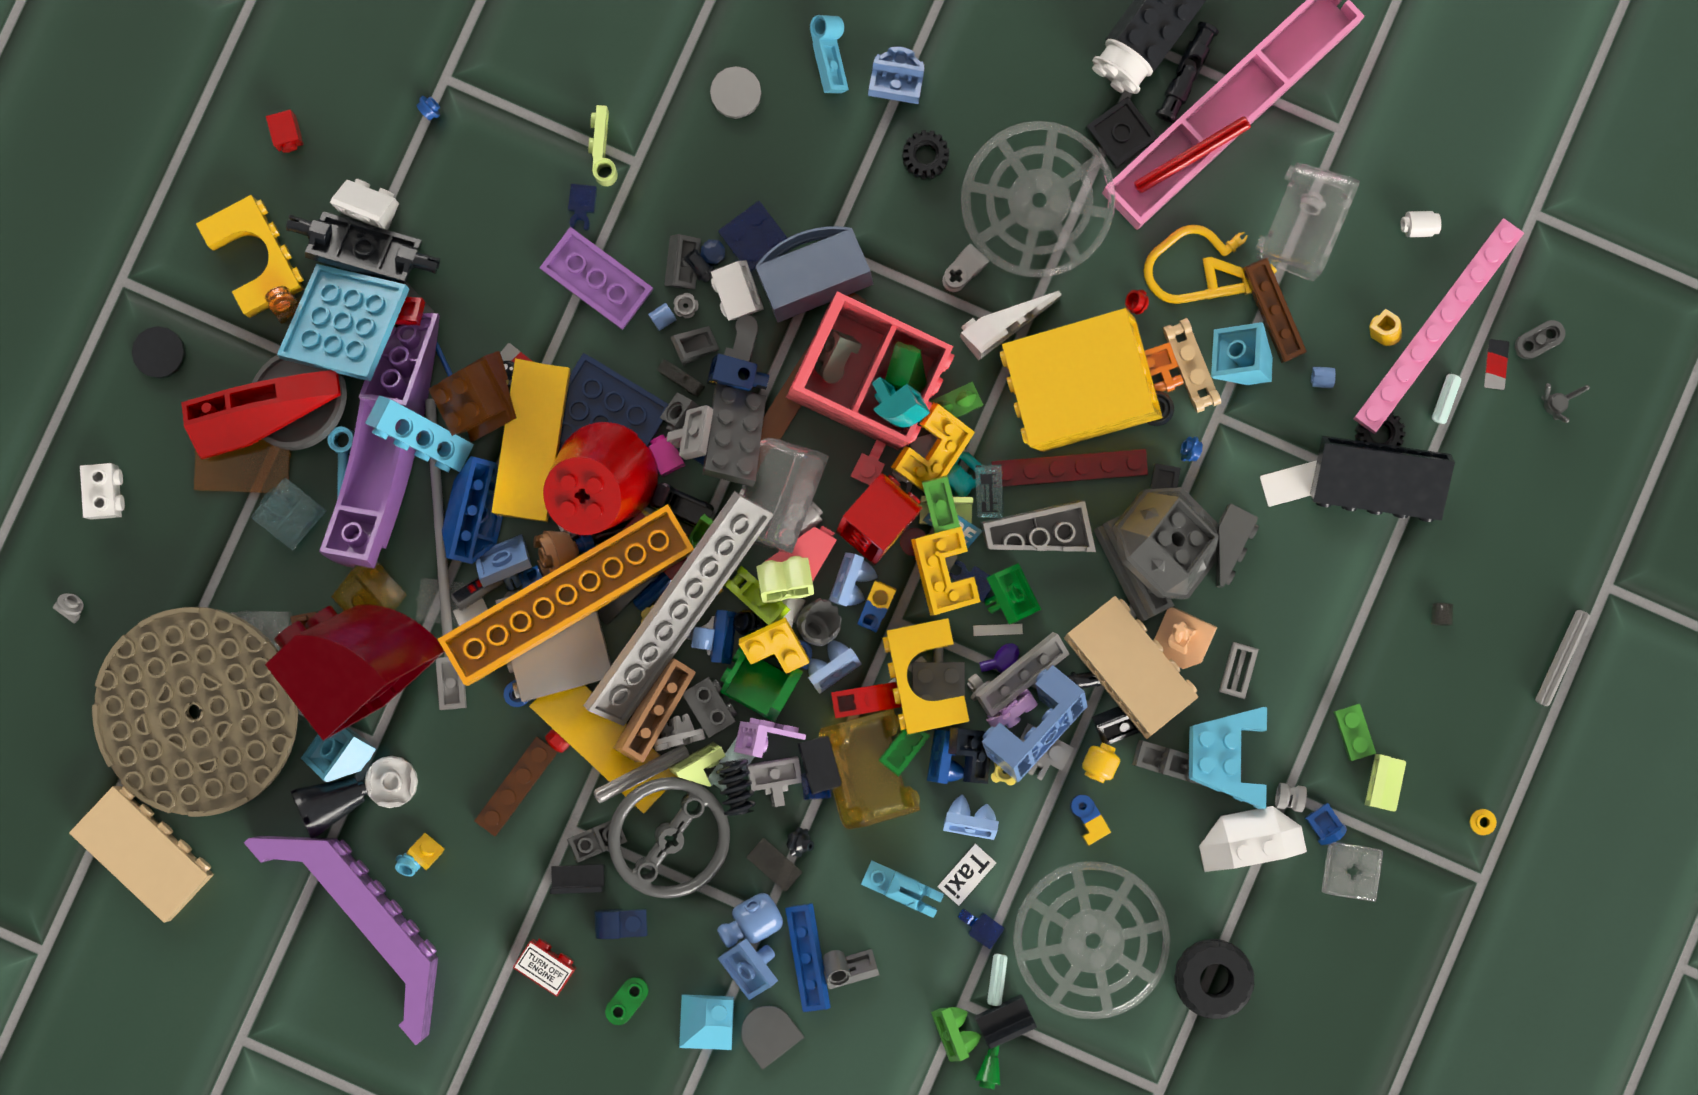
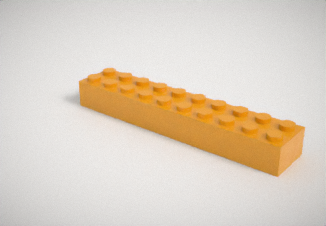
M667 504L438 638V641L463 684L469 686L689 557L694 548Z

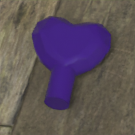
M1013 643L1003 645L996 652L994 659L979 662L981 672L997 669L1000 673L1004 672L1019 660L1020 652L1018 646Z

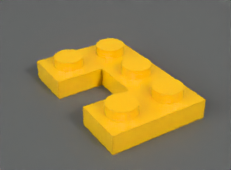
M934 402L929 410L930 414L920 422L922 427L938 438L925 459L910 447L905 446L891 466L892 469L923 492L922 481L947 475L975 433L946 409Z
M962 526L911 539L930 616L981 602L974 577L951 582L945 558L968 552Z

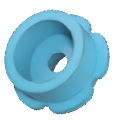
M406 853L403 856L398 855L396 857L395 869L404 876H413L421 867L412 856Z

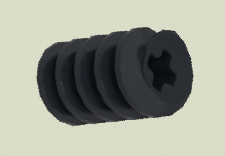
M737 759L719 763L723 767L717 770L716 773L724 775L725 778L718 781V784L726 785L727 787L720 792V795L728 796V799L723 801L722 805L730 806V809L725 811L724 815L735 816L753 812L754 810H750V808L755 806L756 802L747 798L751 797L754 791L745 789L752 784V781L744 779V777L750 774V770L742 768L748 764V760Z

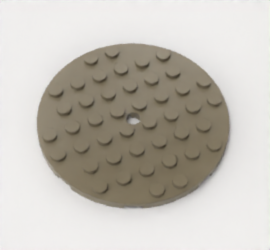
M182 607L166 610L142 620L127 634L123 635L112 647L99 670L95 683L97 688L95 704L92 705L93 727L100 752L106 764L119 777L120 783L138 799L167 813L188 815L190 817L216 815L248 803L261 794L279 775L295 741L298 707L265 666L278 650L260 630L240 617L222 610L207 607ZM193 704L202 710L198 719L193 718L189 713V709Z

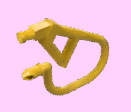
M1183 226L1157 245L1149 253L1144 264V278L1149 289L1159 299L1168 303L1181 304L1241 293L1245 295L1252 294L1242 267L1213 257L1202 259L1208 289L1203 291L1172 295L1163 291L1153 277V265L1156 259L1177 240L1187 234H1199L1206 237L1222 256H1227L1231 252H1235L1238 247L1246 242L1247 235L1244 239L1240 238L1245 232L1236 234L1224 245L1214 232L1204 226ZM1270 264L1275 274L1277 270L1272 264ZM1215 269L1242 278V283L1218 287Z

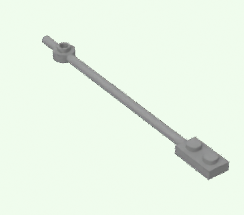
M425 399L426 419L437 424L436 403L433 399ZM442 443L438 445L437 453L442 448ZM430 458L442 636H444L453 629L448 562L442 536L444 508L441 469L435 467L436 461ZM444 652V657L436 659L439 710L467 708L465 685Z

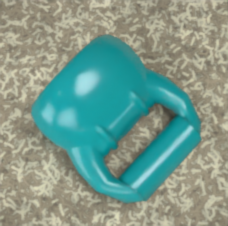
M962 452L947 474L952 495L955 497L968 496L971 490L981 483L980 474H986L985 467L969 452ZM961 459L979 476L973 479L971 474L969 475L962 466L958 465L959 460Z

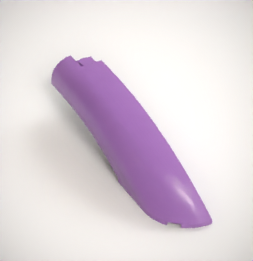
M424 313L422 318L425 319L421 320L420 326L400 325L397 328L393 327L371 381L365 380L359 395L360 404L344 480L319 551L323 556L338 564L354 568L355 565L375 568L381 548L386 549L406 490L416 450L409 447L406 451L393 444L395 439L388 436L385 440L373 434L374 428L365 424L379 395L389 398L424 417L426 409L425 399H428V389L430 388L434 364L439 314ZM400 420L397 421L395 430L400 427ZM420 432L417 434L416 441L419 440Z

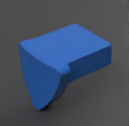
M1325 803L1305 817L1318 836L1320 845H1327L1340 840L1347 831L1345 824L1340 822L1328 803Z

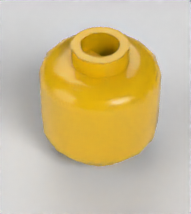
M1101 743L1100 747L1091 746L1082 763V768L1086 771L1084 775L1101 783H1104L1105 780L1113 779L1120 764L1119 756L1114 754L1116 749L1105 743Z

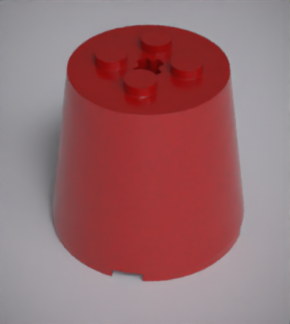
M597 422L583 426L565 441L549 471L543 488L545 507L551 518L560 527L579 535L596 534L636 517L650 503L658 483V469L655 457L650 447H647L638 437V434L628 427L611 422Z

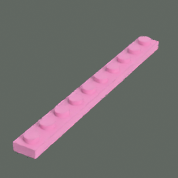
M1504 218L1500 221L1353 418L1356 422L1373 434L1378 431L1515 247L1524 232Z

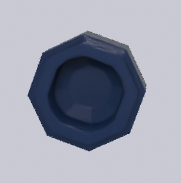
M709 239L701 246V256L709 265H719L725 259L726 249L719 240Z

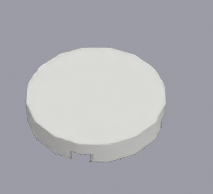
M397 756L382 757L374 762L367 770L364 781L369 797L379 806L387 808L399 807L410 801L416 793L418 785L417 773L412 764L404 758Z

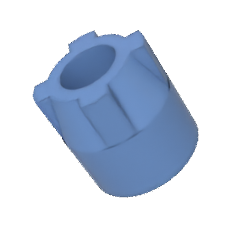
M666 303L648 314L659 331L677 320Z
M1313 367L1311 375L1312 387L1333 388L1335 384V368Z
M694 627L691 647L712 650L715 629Z

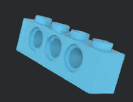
M380 395L365 424L374 428L373 434L385 440L388 436L395 439L394 445L406 451L409 447L416 450L415 456L427 462L430 458L435 460V467L448 473L450 469L458 472L461 471L474 445L458 435L452 436L450 431ZM400 420V427L395 430V425ZM421 431V438L416 441L417 434ZM440 443H442V448L437 453V447Z

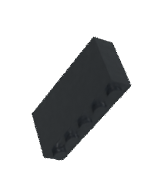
M1322 436L1310 495L1312 501L1321 507L1336 505L1348 511L1364 509L1375 515H1381L1385 512L1392 513L1393 516L1398 518L1413 516L1425 522L1442 521L1455 461L1452 455L1448 453Z

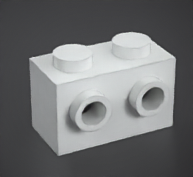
M737 261L711 272L713 289L720 296V309L728 321L737 320L741 316L750 315L764 309L747 261Z
M107 463L80 466L83 518L92 520L122 517L121 511L125 508L124 497L120 495L123 474L118 465Z

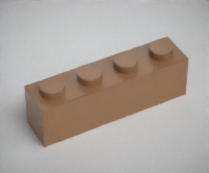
M672 658L636 708L613 749L634 762L644 763L696 672L675 658Z

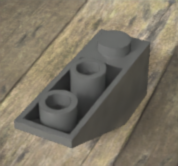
M1233 504L1226 506L1217 527L1216 587L1218 588L1224 587L1225 584L1230 585L1236 573L1233 570L1236 562H1241L1247 552V548L1244 546L1248 538L1253 539L1259 528V525L1256 524L1258 517Z

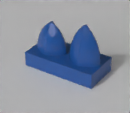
M938 729L934 731L927 781L947 784V782L957 781L964 776V768L951 760L954 754H948L950 731Z

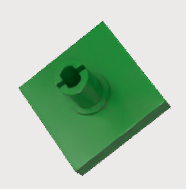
M1019 563L987 577L995 595L986 598L985 605L996 602L995 605L987 608L988 611L995 613L1002 609L1009 625L1041 610Z

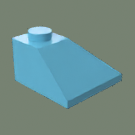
M1262 322L1214 329L1211 371L1213 379L1244 385L1272 382L1273 357Z
M347 727L324 741L317 734L301 759L321 779L329 782L361 771L365 764L369 762L376 749L365 738Z
M682 994L679 1048L732 1050L734 997Z

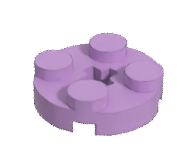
M1026 689L993 717L987 716L988 719L986 720L991 727H996L1000 722L1002 725L1011 728L1020 722L1021 718L1019 716L1021 714L1031 711L1038 703L1031 692Z

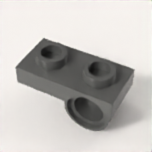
M872 949L845 956L842 951L833 950L826 953L822 958L829 990L879 975Z

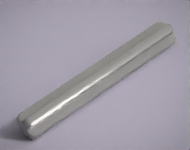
M1582 610L1575 612L1535 699L1537 703L1543 706L1551 704L1590 619V615Z
M684 745L679 746L595 789L594 796L599 803H602L688 758L689 752Z

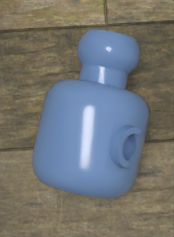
M759 893L737 905L732 911L734 921L721 924L717 932L726 948L735 946L738 940L743 937L749 943H757L777 932L782 927L783 919L772 898L766 893Z

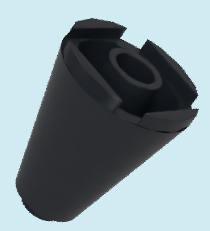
M355 777L296 788L291 791L311 839L317 837L365 802L364 796L368 794L363 781L357 782Z

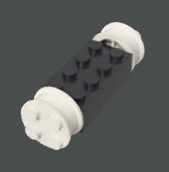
M1134 0L1105 39L1106 49L1100 57L1095 56L1093 58V71L1112 81L1110 85L1116 91L1123 93L1125 90L1138 94L1140 83L1146 76H1151L1206 0Z

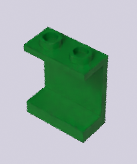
M739 647L732 659L735 662L732 669L727 667L720 680L724 683L720 692L775 723L803 671L796 669L788 675L763 660L750 664L743 650Z

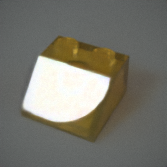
M376 562L375 568L363 566L354 568L331 597L344 611L361 604L378 605L395 610L407 594L391 578L383 566Z

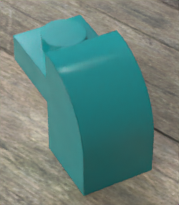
M881 377L872 382L877 392L874 395L879 403L874 408V411L892 425L900 428L910 427L930 414L921 394L908 384L896 391L893 385Z

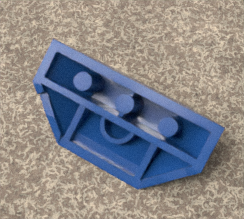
M470 456L454 479L442 528L445 553L448 559L473 564L479 557L497 544L503 516H497L492 513L498 466L495 462Z

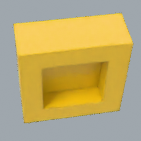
M424 833L406 854L412 856L419 865L427 870L445 849Z

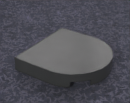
M769 1005L753 1009L746 1016L741 1031L745 1047L762 1070L805 1037L784 1010Z

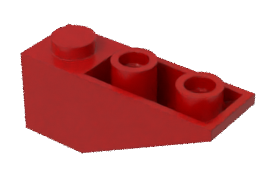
M891 682L831 692L835 718L900 708L901 703H895L893 689L897 688V683Z

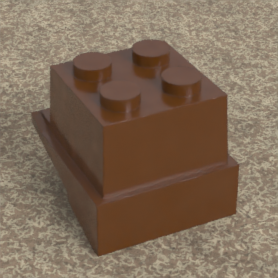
M499 351L483 356L428 389L451 435L467 431L470 443L517 418L506 383L508 376Z

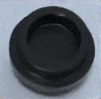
M747 609L738 612L733 619L735 630L741 635H746L749 630L756 628V614Z

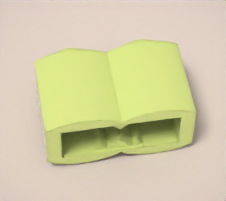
M793 556L784 562L768 560L756 566L763 603L778 602L787 598H803L814 594L808 558Z

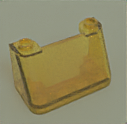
M894 709L820 729L819 737L828 735L841 777L842 786L832 789L840 819L847 829L865 827L920 811V798L917 791L913 790L910 786L904 787L901 774L897 777L877 761L891 744V736L896 735L899 728V720L894 713Z

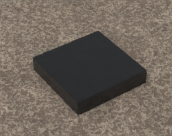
M1128 96L1086 126L1087 131L1115 169L1158 138Z

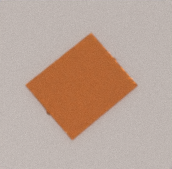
M261 439L251 446L206 459H200L196 450L194 451L196 454L194 490L288 494L290 450L280 449Z

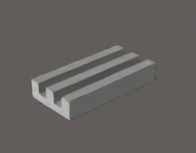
M1232 642L1219 688L1220 693L1245 699L1259 649ZM1237 649H1240L1241 652L1231 688L1227 689ZM1246 652H1251L1240 692H1238L1236 688Z

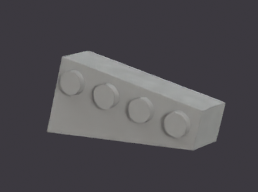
M1083 500L980 522L987 549L1096 552L1086 503Z

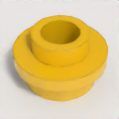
M1476 810L1470 817V827L1476 834L1488 835L1496 827V817L1489 810ZM1483 817L1488 821L1485 827L1480 825V819Z

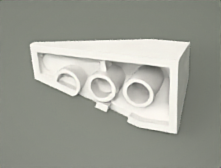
M1056 291L983 316L977 321L972 318L961 327L963 332H961L960 338L979 361L1058 301L1062 294Z

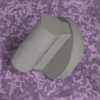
M66 593L58 597L53 609L72 623H76L81 616L80 613L83 610L84 604L78 596Z

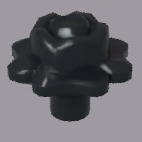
M798 827L795 832L788 835L786 845L790 849V856L800 858L803 853L813 849L814 842L810 841L808 829Z

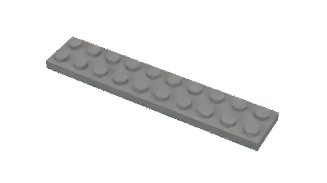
M737 492L732 494L583 705L589 712L622 726L626 724L774 514Z

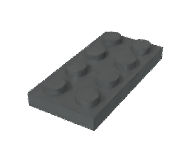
M716 384L711 407L713 409L712 422L702 475L751 487L754 486L765 410V395Z

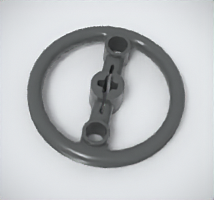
M677 777L658 778L648 781L630 792L613 814L608 833V847L611 860L624 881L643 894L657 898H676L691 894L710 882L719 872L726 859L730 843V826L727 816L724 815L725 811L716 797L696 782ZM669 789L686 791L687 794L681 799V808L671 822H664L656 828L655 845L646 857L636 861L634 869H630L623 858L620 847L621 828L629 811L641 799L654 792ZM693 800L698 801V806L695 810H686L689 802ZM708 806L716 819L718 827L717 847L710 863L700 874L685 883L671 886L652 884L651 882L658 875L657 868L667 854L676 853L683 847L684 836L682 833L692 819L700 817L704 812V807ZM673 835L674 839L672 841L669 839L665 840V836ZM651 865L652 870L649 874H640L643 866Z

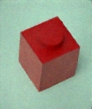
M291 109L266 116L273 146L278 151L283 153L293 152L298 149L297 146L304 145L296 115Z

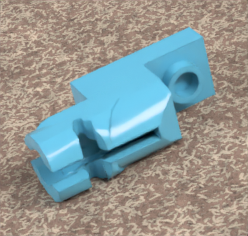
M871 860L861 882V885L934 918L937 910L924 903L923 897L928 896L941 902L944 895L911 877Z

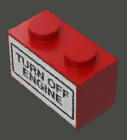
M540 938L538 941L532 939L513 968L557 997L576 969L572 965L574 961L563 953H560L558 956L552 952V946Z

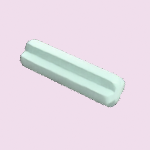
M1448 374L1446 376L1432 415V420L1437 423L1445 424L1447 422L1461 383L1459 376L1455 374Z
M1003 954L993 955L987 999L988 1004L992 1006H1000L1002 1004L1008 959Z

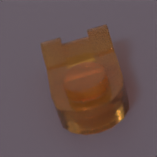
M286 286L275 287L265 295V300L270 310L281 324L289 321L288 318L295 314L300 303Z

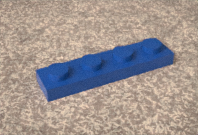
M813 903L787 907L785 910L803 1012L831 1008Z

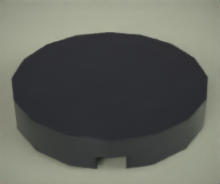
M159 326L147 328L140 333L134 341L132 348L133 361L139 371L149 377L159 379L170 377L179 371L186 354L184 343L179 335L168 328Z

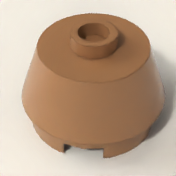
M543 531V534L534 537V548L539 547L538 555L540 560H537L543 577L579 556L577 544L572 540L568 532Z

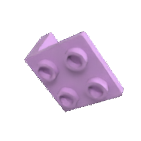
M750 718L749 723L740 721L734 752L762 758L768 746L767 732L803 740L806 739V735L798 733L799 728Z

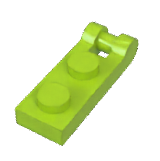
M742 566L736 571V576L732 580L728 579L724 584L768 625L781 620L790 611L782 601L763 603L759 581ZM746 580L747 582L740 589L739 586Z

